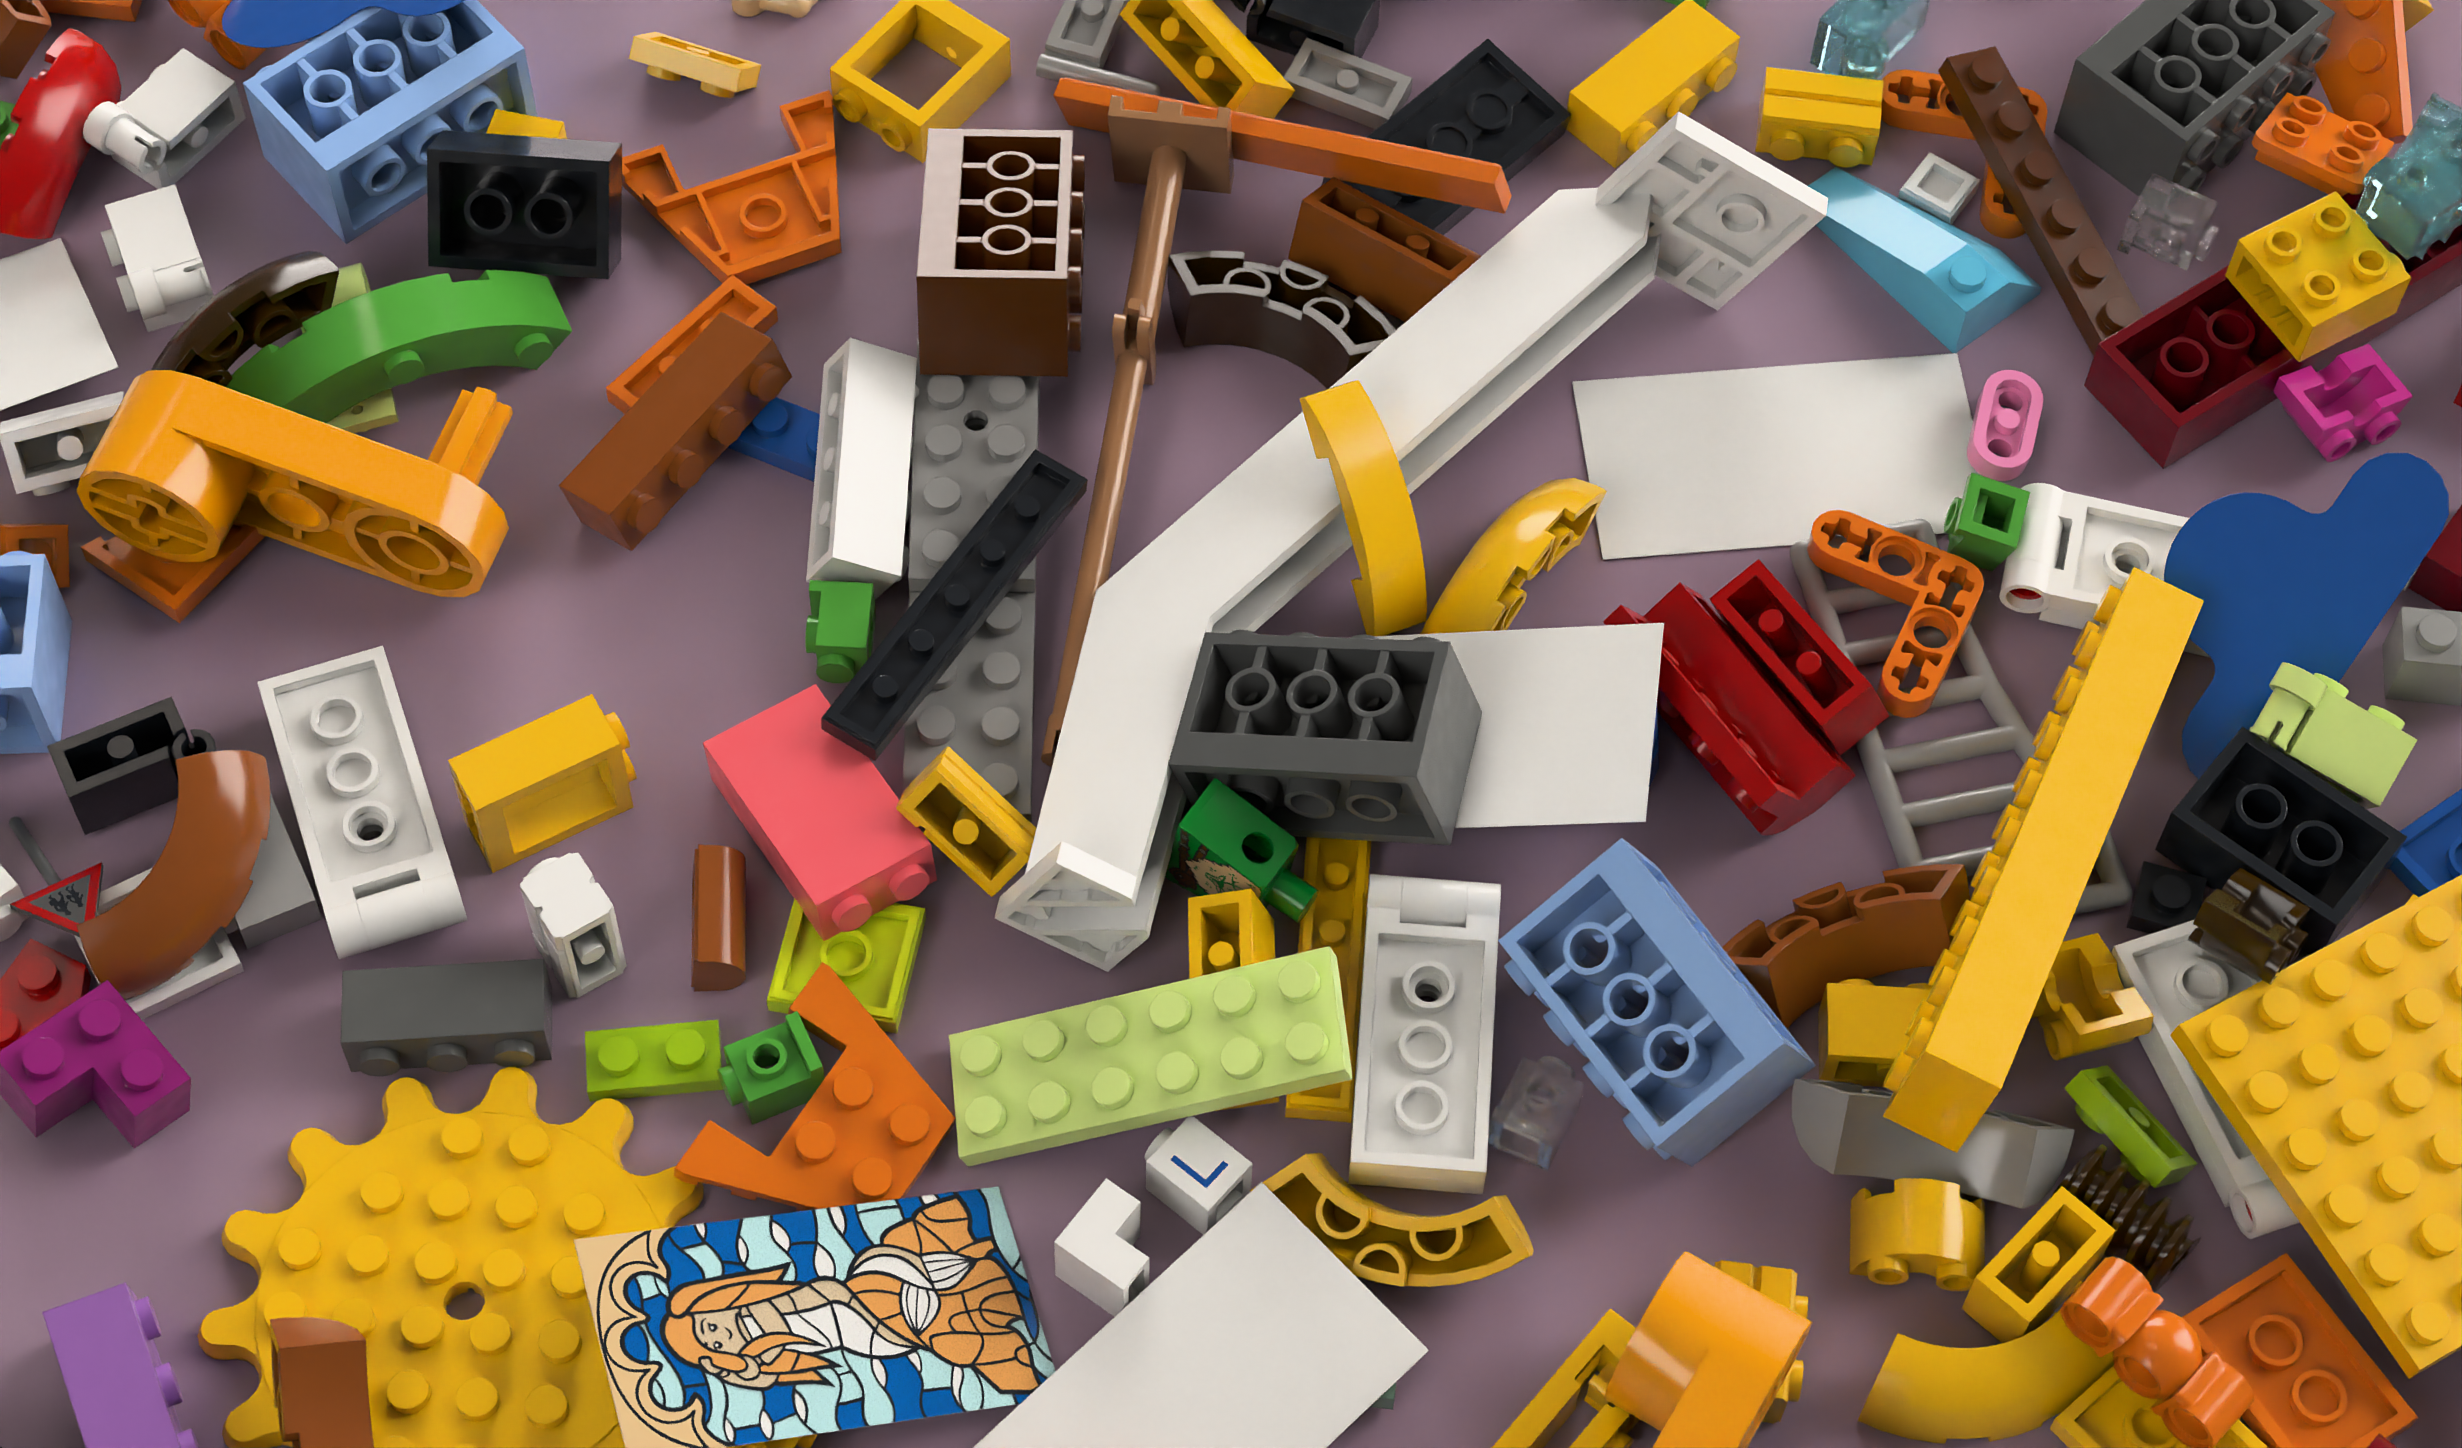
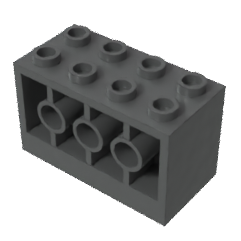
M2145 0L2076 58L2054 133L2159 213H2163L2177 199L2181 198L2183 201L2190 199L2202 186L2207 173L2216 165L2221 169L2228 166L2240 152L2244 141L2253 133H2256L2287 92L2295 96H2307L2317 80V77L2312 74L2314 67L2324 56L2331 43L2327 33L2335 12L2319 0Z
M1234 630L1230 633L1205 632L1168 765L1192 806L1212 780L1216 778L1294 837L1451 845L1482 710L1450 642L1440 641L1431 637H1417L1413 640L1379 639L1366 634L1342 638L1318 637L1307 632H1296L1291 635H1264L1248 630Z

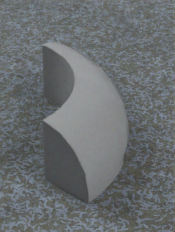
M1795 1078L1791 1118L1798 1142L1813 1163L1833 1175H1856L1891 1180L1900 1178L1940 1180L1960 1185V1193L1989 1199L2020 1209L2037 1204L2052 1190L2065 1167L2075 1131L2074 1129L1994 1109L1993 1112L1986 1110L1959 1151L1955 1153L1883 1117L1893 1094L1891 1092L1863 1089L1864 1086L1848 1082Z

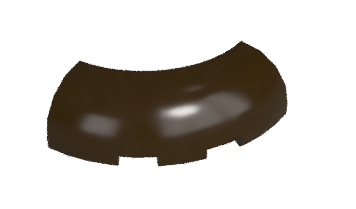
M1209 250L1169 255L1167 284L1170 307L1176 330L1184 348L1198 345H1233L1260 350L1297 365L1315 377L1326 389H1329L1396 331L1385 316L1361 295L1357 299L1352 300L1328 285V275L1307 266L1285 259L1280 267L1244 261L1245 252Z
M305 251L286 256L249 272L228 285L201 306L167 343L151 370H172L226 387L233 379L228 369L250 347L256 344L257 347L264 348L268 344H272L283 336L303 327L302 322L332 307L339 275L338 267L320 252Z

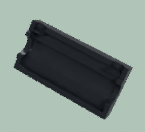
M1487 38L1366 138L1500 164L1508 182L1565 134L1571 113ZM1324 177L1322 185L1331 178ZM1342 181L1442 235L1446 234L1476 209L1474 207Z

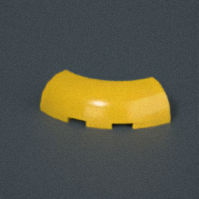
M1577 478L1555 479L1536 487L1515 500L1489 526L1463 560L1437 601L1420 634L1507 630L1527 597V592L1520 589L1526 580L1530 581L1541 569L1549 572L1566 553L1581 544L1607 491L1595 484Z
M1322 1153L1305 1154L1262 1182L1355 1276L1374 1282L1402 1287L1457 1285L1493 1275L1533 1255L1534 1249L1529 1235L1506 1195L1494 1196L1477 1206L1450 1215L1433 1216L1406 1213L1386 1207L1357 1191L1334 1170Z
M2079 1280L2074 1291L2083 1283L2081 1280ZM2061 1309L2044 1324L2024 1336L1988 1347L1950 1348L1928 1344L1897 1333L1858 1421L1883 1432L1932 1443L1945 1444L1947 1439L1988 1437L1989 1442L2014 1437L2041 1427L2044 1421L2064 1411L2114 1365L2113 1351L2100 1358L2095 1353L2094 1348L2083 1343L2066 1326L2061 1316Z

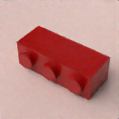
M1759 559L1709 598L1722 620L1839 756L1890 716L1870 682Z

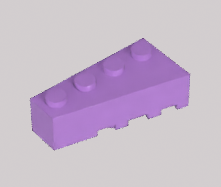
M125 1282L42 1312L86 1448H199L192 1428L182 1432L174 1405L182 1403L183 1397L171 1363H161L154 1338L160 1337L162 1334L148 1296L138 1299Z

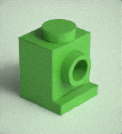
M1971 473L1967 477L1963 497L1954 498L1946 515L1944 532L1949 533L1947 552L1964 558L1977 567L1993 571L2017 548L2030 492Z
M810 580L809 598L812 615H808L806 623V653L816 654V674L820 679L830 683L849 682L873 652L876 623L873 583Z
M798 1011L786 1015V1022L723 1047L727 1066L717 1069L722 1088L732 1107L743 1104L752 1125L808 1103L825 1079L823 1065ZM777 1063V1064L774 1065L773 1067L765 1068V1067H768V1066H770V1065H773V1064Z

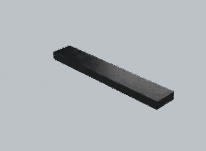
M1035 449L822 716L821 729L876 761L1087 491L1088 479Z

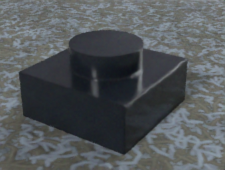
M2143 861L2138 873L2126 928L2152 934L2194 920L2202 905L2207 878Z

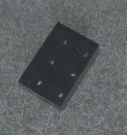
M442 130L427 148L428 266L609 279L621 260L622 143Z
M2242 726L2171 812L2155 850L2188 873L2207 878L2206 885L2214 891L2217 888L2222 890L2227 880L2240 868H2243L2311 908L2299 927L2309 934L2301 950L2311 955L2334 942L2387 875L2407 836Z

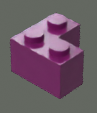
M108 980L0 1051V1095L36 1138L91 1100L98 1105L134 1149L190 1111L191 1077Z

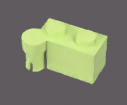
M2282 662L2269 684L2273 692L2249 731L2365 809L2380 807L2415 746L2417 739L2402 731L2405 722L2395 714L2375 705H2370L2367 711L2347 700L2346 696L2349 690L2337 681L2319 673H2314L2313 675L2293 664Z

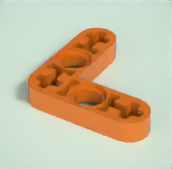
M1898 69L1889 72L1882 78L1884 82L1881 120L1886 124L1900 129L1975 140L1963 116L1956 115L1948 110L1946 104L1954 99L1940 74ZM2018 87L2045 135L2047 121V105L2045 101L2035 91ZM1898 94L1908 96L1909 103L1898 102ZM1930 98L1936 99L1934 109L1927 108ZM1986 160L1979 212L1980 222L1985 230L1994 236L2003 239L2020 237L2026 232L2016 213L2008 214L2004 212L2002 202L2005 193Z
M1831 510L1819 515L1813 522L1807 546L1809 558L1817 567L1912 607L1883 666L1877 695L1886 710L1895 716L1912 718L1925 713L1932 705L1978 607L1984 586L1982 573L1976 565L1964 558L1851 512ZM1835 535L1846 538V542H1843L1839 549L1828 545V542L1834 539ZM1865 545L1871 547L1867 562L1859 559L1860 555L1863 554ZM1886 555H1898L1909 562L1912 571L1903 576L1890 575L1883 571L1878 560ZM1951 582L1960 584L1962 589L1957 593L1949 611L1941 607L1940 604L1945 588ZM1922 626L1936 627L1945 634L1948 642L1940 648L1925 647L1917 641L1914 631ZM1912 663L1922 669L1916 687L1909 694L1900 691L1898 688L1904 682Z

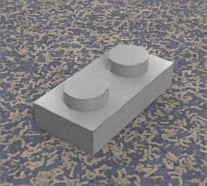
M1309 38L1305 39L1284 75L1286 81L1295 89L1291 96L1292 98L1373 129L1380 127L1403 108L1411 94L1413 80L1412 77Z

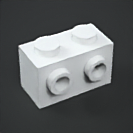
M124 391L0 422V442L16 494L32 490L34 496L48 495L69 488L71 486L70 480L80 478L125 396Z

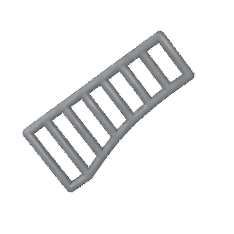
M1924 519L1883 525L1939 548L1931 524ZM1835 535L1834 539L1828 542V545L1839 549L1840 545L1846 542V538ZM1809 540L1793 544L1790 549V558L1811 618L1855 667L1886 661L1899 633L1847 643L1837 614L1899 603V601L1860 585L1828 590L1821 569L1809 558L1807 550ZM1865 545L1863 554L1870 553L1871 547ZM1953 582L1945 588L1940 604L1941 607L1949 611L1957 595ZM1969 624L1956 652L1968 676L1943 680L1929 709L1981 699L1997 727L1884 749L1878 729L1875 727L1856 743L1899 868L1935 864H1964L1967 876L1975 875L1987 851L1991 852L1994 845L1923 859L1913 828L2004 810L2008 803H2013L2016 793L2012 791L2015 782L1903 803L1893 773L2014 750L2023 763H2025L2029 756L2038 760L2033 757L2036 746L2032 745L2033 734L1998 681L1971 624ZM1931 626L1914 631L1917 641L1925 647L1940 648L1948 642L1945 634L1936 627ZM1916 686L1902 688L1899 690L1904 693L1910 694L1911 690ZM2110 831L2107 833L2095 862L2101 883L2085 886L2074 915L2124 905L2132 897V888Z

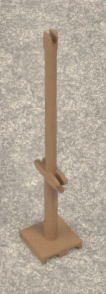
M1111 95L1108 125L1114 181L1146 185L1123 314L1115 313L1113 318L1112 340L1116 369L1052 714L1048 718L1041 755L1042 762L1052 767L1095 593L1109 579L1143 385H1154L1157 365L1154 341L1182 189L1231 194L1234 178L1231 108L1218 107L1217 119L1184 116L1183 103L1160 100L1157 113L1124 110L1123 96Z

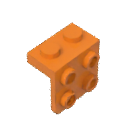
M2287 92L2258 128L2251 144L2258 150L2254 160L2328 195L2336 191L2342 197L2347 193L2360 194L2369 181L2381 173L2395 142L2382 137L2379 130L2368 123L2361 121L2350 122L2327 111L2323 103L2312 97L2295 96Z

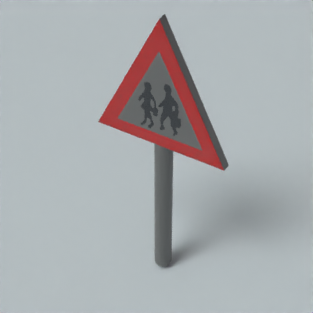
M12 817L9 821V826L48 884V887L11 903V909L80 937L77 924L98 916L103 863L100 862L61 880L23 821L19 817Z

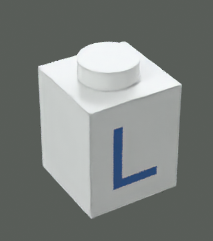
M1193 1116L1187 1117L1175 1131L1170 1127L1164 1129L1153 1140L1146 1151V1189L1203 1235L1248 1195L1251 1190L1253 1163Z

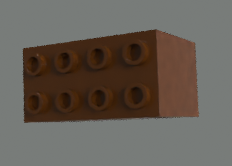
M928 128L916 274L920 375L1068 377L1069 352H1081V315L1070 314H1082L1083 280L1081 276L1084 273L1085 155H1073V130Z

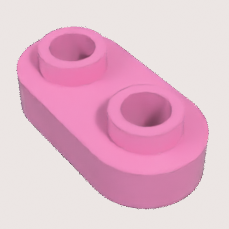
M2002 370L1992 374L1987 379L1978 398L1967 446V457L1971 466L1980 475L1996 481H2009L2018 477L2024 471L2033 452L2044 398L2037 382L2025 373L2016 370Z

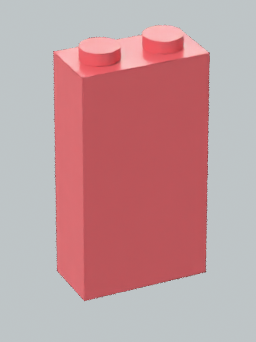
M814 684L703 742L712 781L788 891L797 900L822 940L826 941L842 931L848 932L859 928L870 916L898 901H906L918 896L927 885L937 881L931 843L919 827H915L896 809L899 802L898 797L869 757L821 729V718L831 705L817 685Z

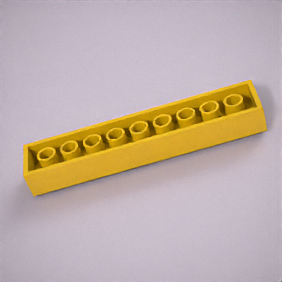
M2135 567L2121 589L2109 585L2093 616L2094 620L2100 622L2099 625L2088 620L2071 654L2076 656L2073 664L2078 666L2077 669L2068 665L2052 696V700L2056 701L2053 710L2057 711L2058 714L2049 710L2033 739L2032 745L2036 746L2033 757L2038 760L2029 756L2017 776L2012 791L2016 793L2013 803L2007 804L1991 836L1992 839L1996 840L1992 851L1986 852L1970 884L1975 890L1970 901L1966 899L1949 932V935L1954 937L1949 950L1944 949L1927 983V985L1932 987L1927 1000L1922 999L1907 1028L1905 1035L1910 1037L1905 1051L1900 1050L1886 1076L1883 1087L1893 1091V1094L1883 1117L1957 1153L2001 1090L2204 600Z

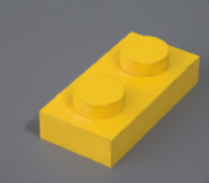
M658 32L634 36L629 59L647 64L646 72L654 77L670 81H680L683 75L701 81L700 90L726 98H733L735 92L755 88L761 69V64Z

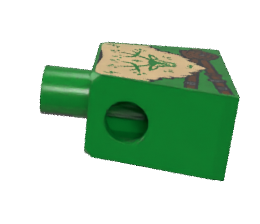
M1216 778L1208 785L1177 827L1165 877L1196 896L1251 888L1265 908L1270 904L1299 923L1319 893L1317 888L1291 872L1299 846L1295 838Z

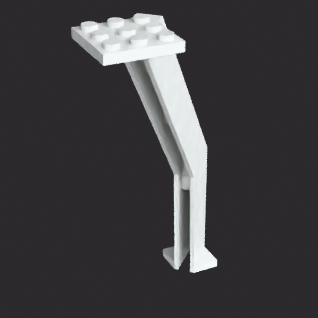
M1678 111L1598 188L1564 189L1555 192L1330 388L1359 380L1387 432L1410 495L1655 279V276L1718 311L1826 216L1828 198ZM1303 412L1096 590L1025 875L1000 896L994 918L1106 972L1146 941L1150 935L1174 838L1187 798L1168 762L1205 632L1230 633L1234 630L1255 632L1353 545L1329 459H1316Z

